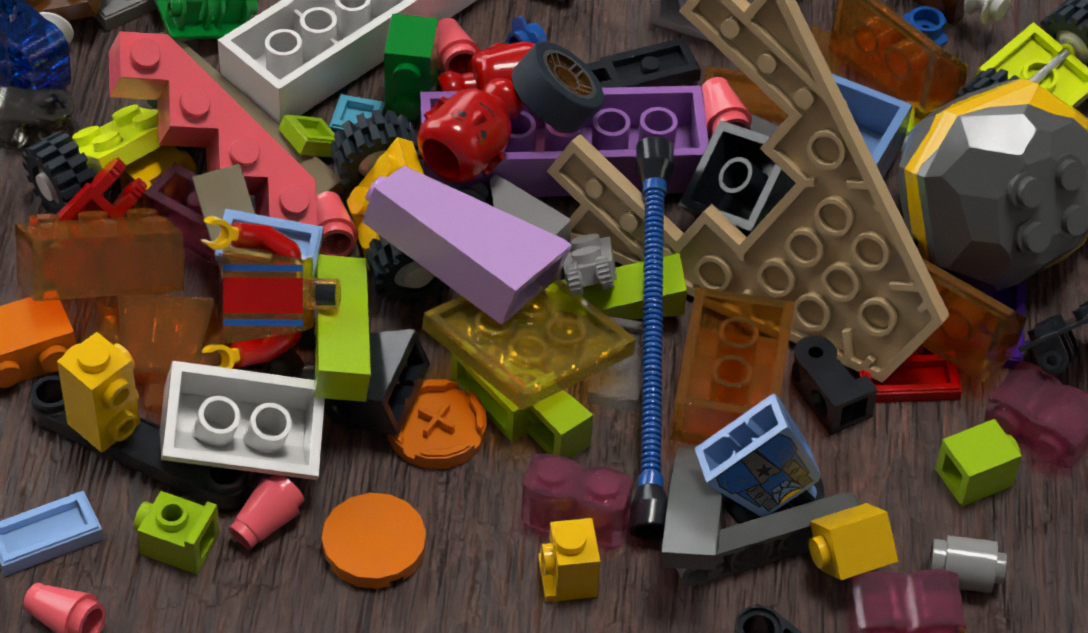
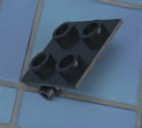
M1088 301L1079 305L1080 308L1072 311L1074 314L1073 318L1065 321L1062 313H1059L1035 324L1034 328L1027 331L1029 339L1018 347L1019 352L1031 348L1040 368L1048 374L1061 373L1078 356L1079 344L1072 330L1088 323Z

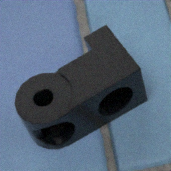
M808 336L798 341L794 347L795 360L791 370V381L828 433L833 435L872 418L877 388L869 377L865 375L855 380L840 360L837 359V349L830 340L821 336Z

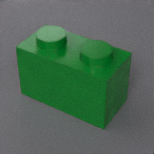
M392 14L384 50L385 114L388 110L395 111L397 117L402 114L407 117L408 121L421 122L420 92H436V78L438 77V18Z

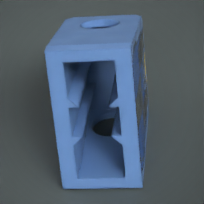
M775 393L695 447L706 483L759 516L770 515L786 503L793 508L813 502L816 498L817 490L814 484L819 481L821 472L808 441Z

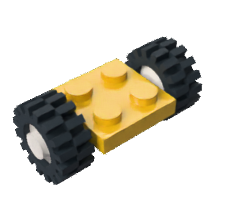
M372 110V117L365 118L364 113L356 115L357 123L353 124L348 120L342 124L345 132L336 131L334 134L335 142H331V150L343 186L346 189L351 188L352 191L346 201L353 223L358 230V239L375 289L382 299L387 298L388 303L395 304L400 299L402 306H410L411 299H416L418 304L426 303L425 296L430 294L436 299L441 296L440 288L449 290L451 287L362 222L369 203L366 200V194L376 179L380 176L387 178L403 165L424 174L420 161L423 157L420 154L411 122L408 123L407 117L402 114L397 117L395 111L388 110L384 117H382L380 110Z

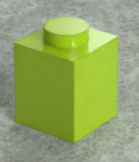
M992 419L942 439L935 470L961 507L1014 486L1022 455L1016 440L1011 435H1006L997 421Z

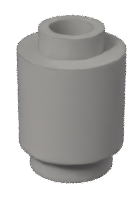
M946 535L945 540L933 539L929 557L928 580L938 581L940 586L944 588L991 594L994 583H1004L1007 554L998 552L997 541Z

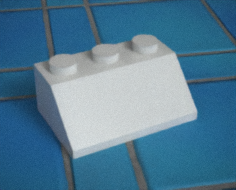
M172 361L164 386L160 424L161 460L317 480L320 467L325 398H314L315 380Z

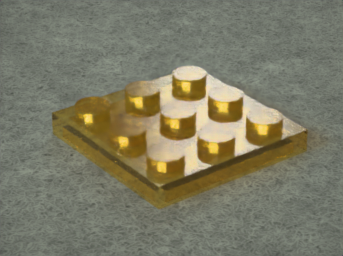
M560 279L555 280L503 325L462 295L424 312L422 329L521 410L634 355L636 338L580 295L572 297L568 286Z

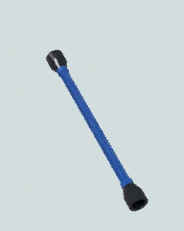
M659 136L644 138L636 145V170L643 184V196L645 197L641 474L638 476V489L630 505L629 530L632 536L644 540L663 538L668 498L663 489V475L660 473L662 430L664 198L667 195V183L674 170V144L670 140Z

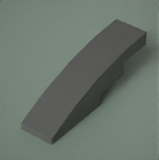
M678 444L670 484L661 551V565L663 568L716 570L717 549L719 548L720 531L723 523L725 495L706 483L695 451V447L698 445Z

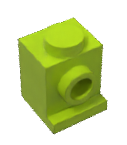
M160 491L153 504L147 501L143 502L134 519V530L138 534L140 554L198 574L220 536L217 504L207 501L206 505L203 506Z

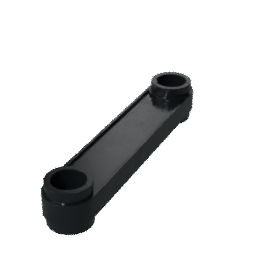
M46 376L34 383L30 394V407L32 416L38 426L45 431L56 432L101 453L68 425L60 376ZM141 416L140 424L136 426L128 438L115 442L101 453L206 503L208 501L217 504L219 512L230 513L241 509L247 502L250 494L248 471L161 460L160 425Z

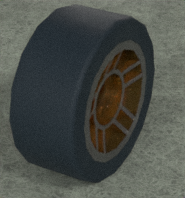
M543 41L535 44L514 67L511 75L514 89L522 102L542 121L560 131L572 133L580 130L602 107L605 98L601 84L587 65L572 52L555 43Z

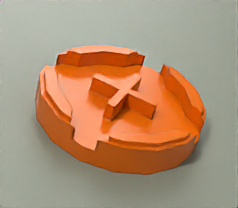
M447 379L423 380L399 434H387V438L394 452L406 462L425 469H449L466 463L479 452L486 438V409L479 396L470 389L468 393L458 388V383Z
M366 493L350 497L336 506L324 522L322 533L324 557L331 565V570L339 579L356 587L380 589L391 586V581L398 580L401 577L405 580L414 574L424 559L426 529L421 515L408 502L391 494Z

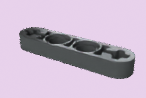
M839 493L721 529L715 571L676 568L685 585L696 586L810 551L809 539L813 538L810 525L811 520L861 504L853 493Z

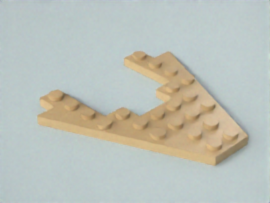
M687 0L679 12L788 115L786 120L760 149L796 184L747 237L713 204L703 211L685 233L664 215L663 256L680 254L688 295L796 344L804 337H824L835 345L837 359L843 365L858 372L865 370L870 373L871 378L883 383L943 324L950 314L796 0H754L751 4L747 0ZM581 134L578 135L546 171L581 204L570 217L572 219L570 241L587 234H598L599 239L610 236L615 262L629 265L644 261L645 197Z

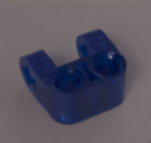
M0 0V15H2L0 16V86L16 97L23 106L34 110L71 84L69 44L62 31L54 23L45 19L24 0ZM14 15V20L10 22L9 17Z

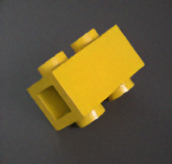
M96 332L81 344H75L70 347L63 357L57 360L68 425L102 453L115 442L128 438L136 426L140 424L138 409L139 393L135 387L133 372L135 363L130 353L118 343L113 345Z

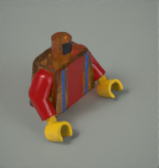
M208 216L204 219L203 222L210 225H219L221 228L220 236L216 240H200L204 245L212 249L222 250L223 343H233L230 348L225 345H207L203 348L202 353L218 351L221 354L222 363L219 367L232 369L234 365L240 368L272 361L297 345L301 339L302 331L313 327L314 309H339L341 303L340 280L313 279V258L301 255L298 243L269 225L234 222L230 225L227 221L215 216Z

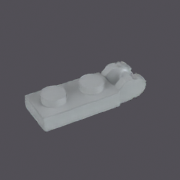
M587 234L571 240V248L564 262V274L572 297L582 295L583 287L600 283L603 289L614 287L613 280H616L617 276L610 236L599 239L598 234Z

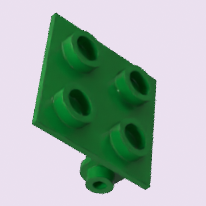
M154 0L166 30L173 40L220 39L249 21L250 15H256L258 12L257 0Z

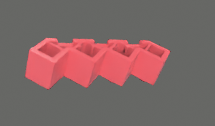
M119 31L109 50L110 97L157 100L159 145L206 148L207 173L240 164L249 195H255V214L317 225L315 178L168 34Z

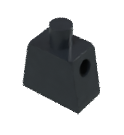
M411 329L369 333L371 376L366 402L325 398L324 409L329 419L335 423L389 435L399 434L430 366L416 331ZM308 362L305 364L301 378L315 380V363Z

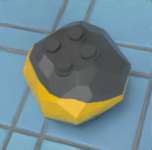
M1026 79L1009 80L967 93L938 107L911 129L904 139L897 182L905 225L909 233H913L918 240L917 249L921 257L951 277L981 292H998L1017 285L1066 259L1085 243L1088 237V118L1037 83Z

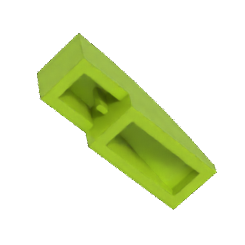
M457 344L451 348V380L458 383L460 389L468 393L470 389L479 396L486 409V416L511 442L528 433L559 465L591 446L593 414L566 391L536 372L491 352L463 344Z

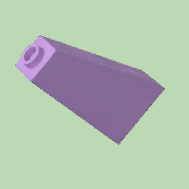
M404 165L387 178L380 176L376 179L366 194V200L369 203L362 221L365 225L501 325L558 279L571 248V244L561 237Z

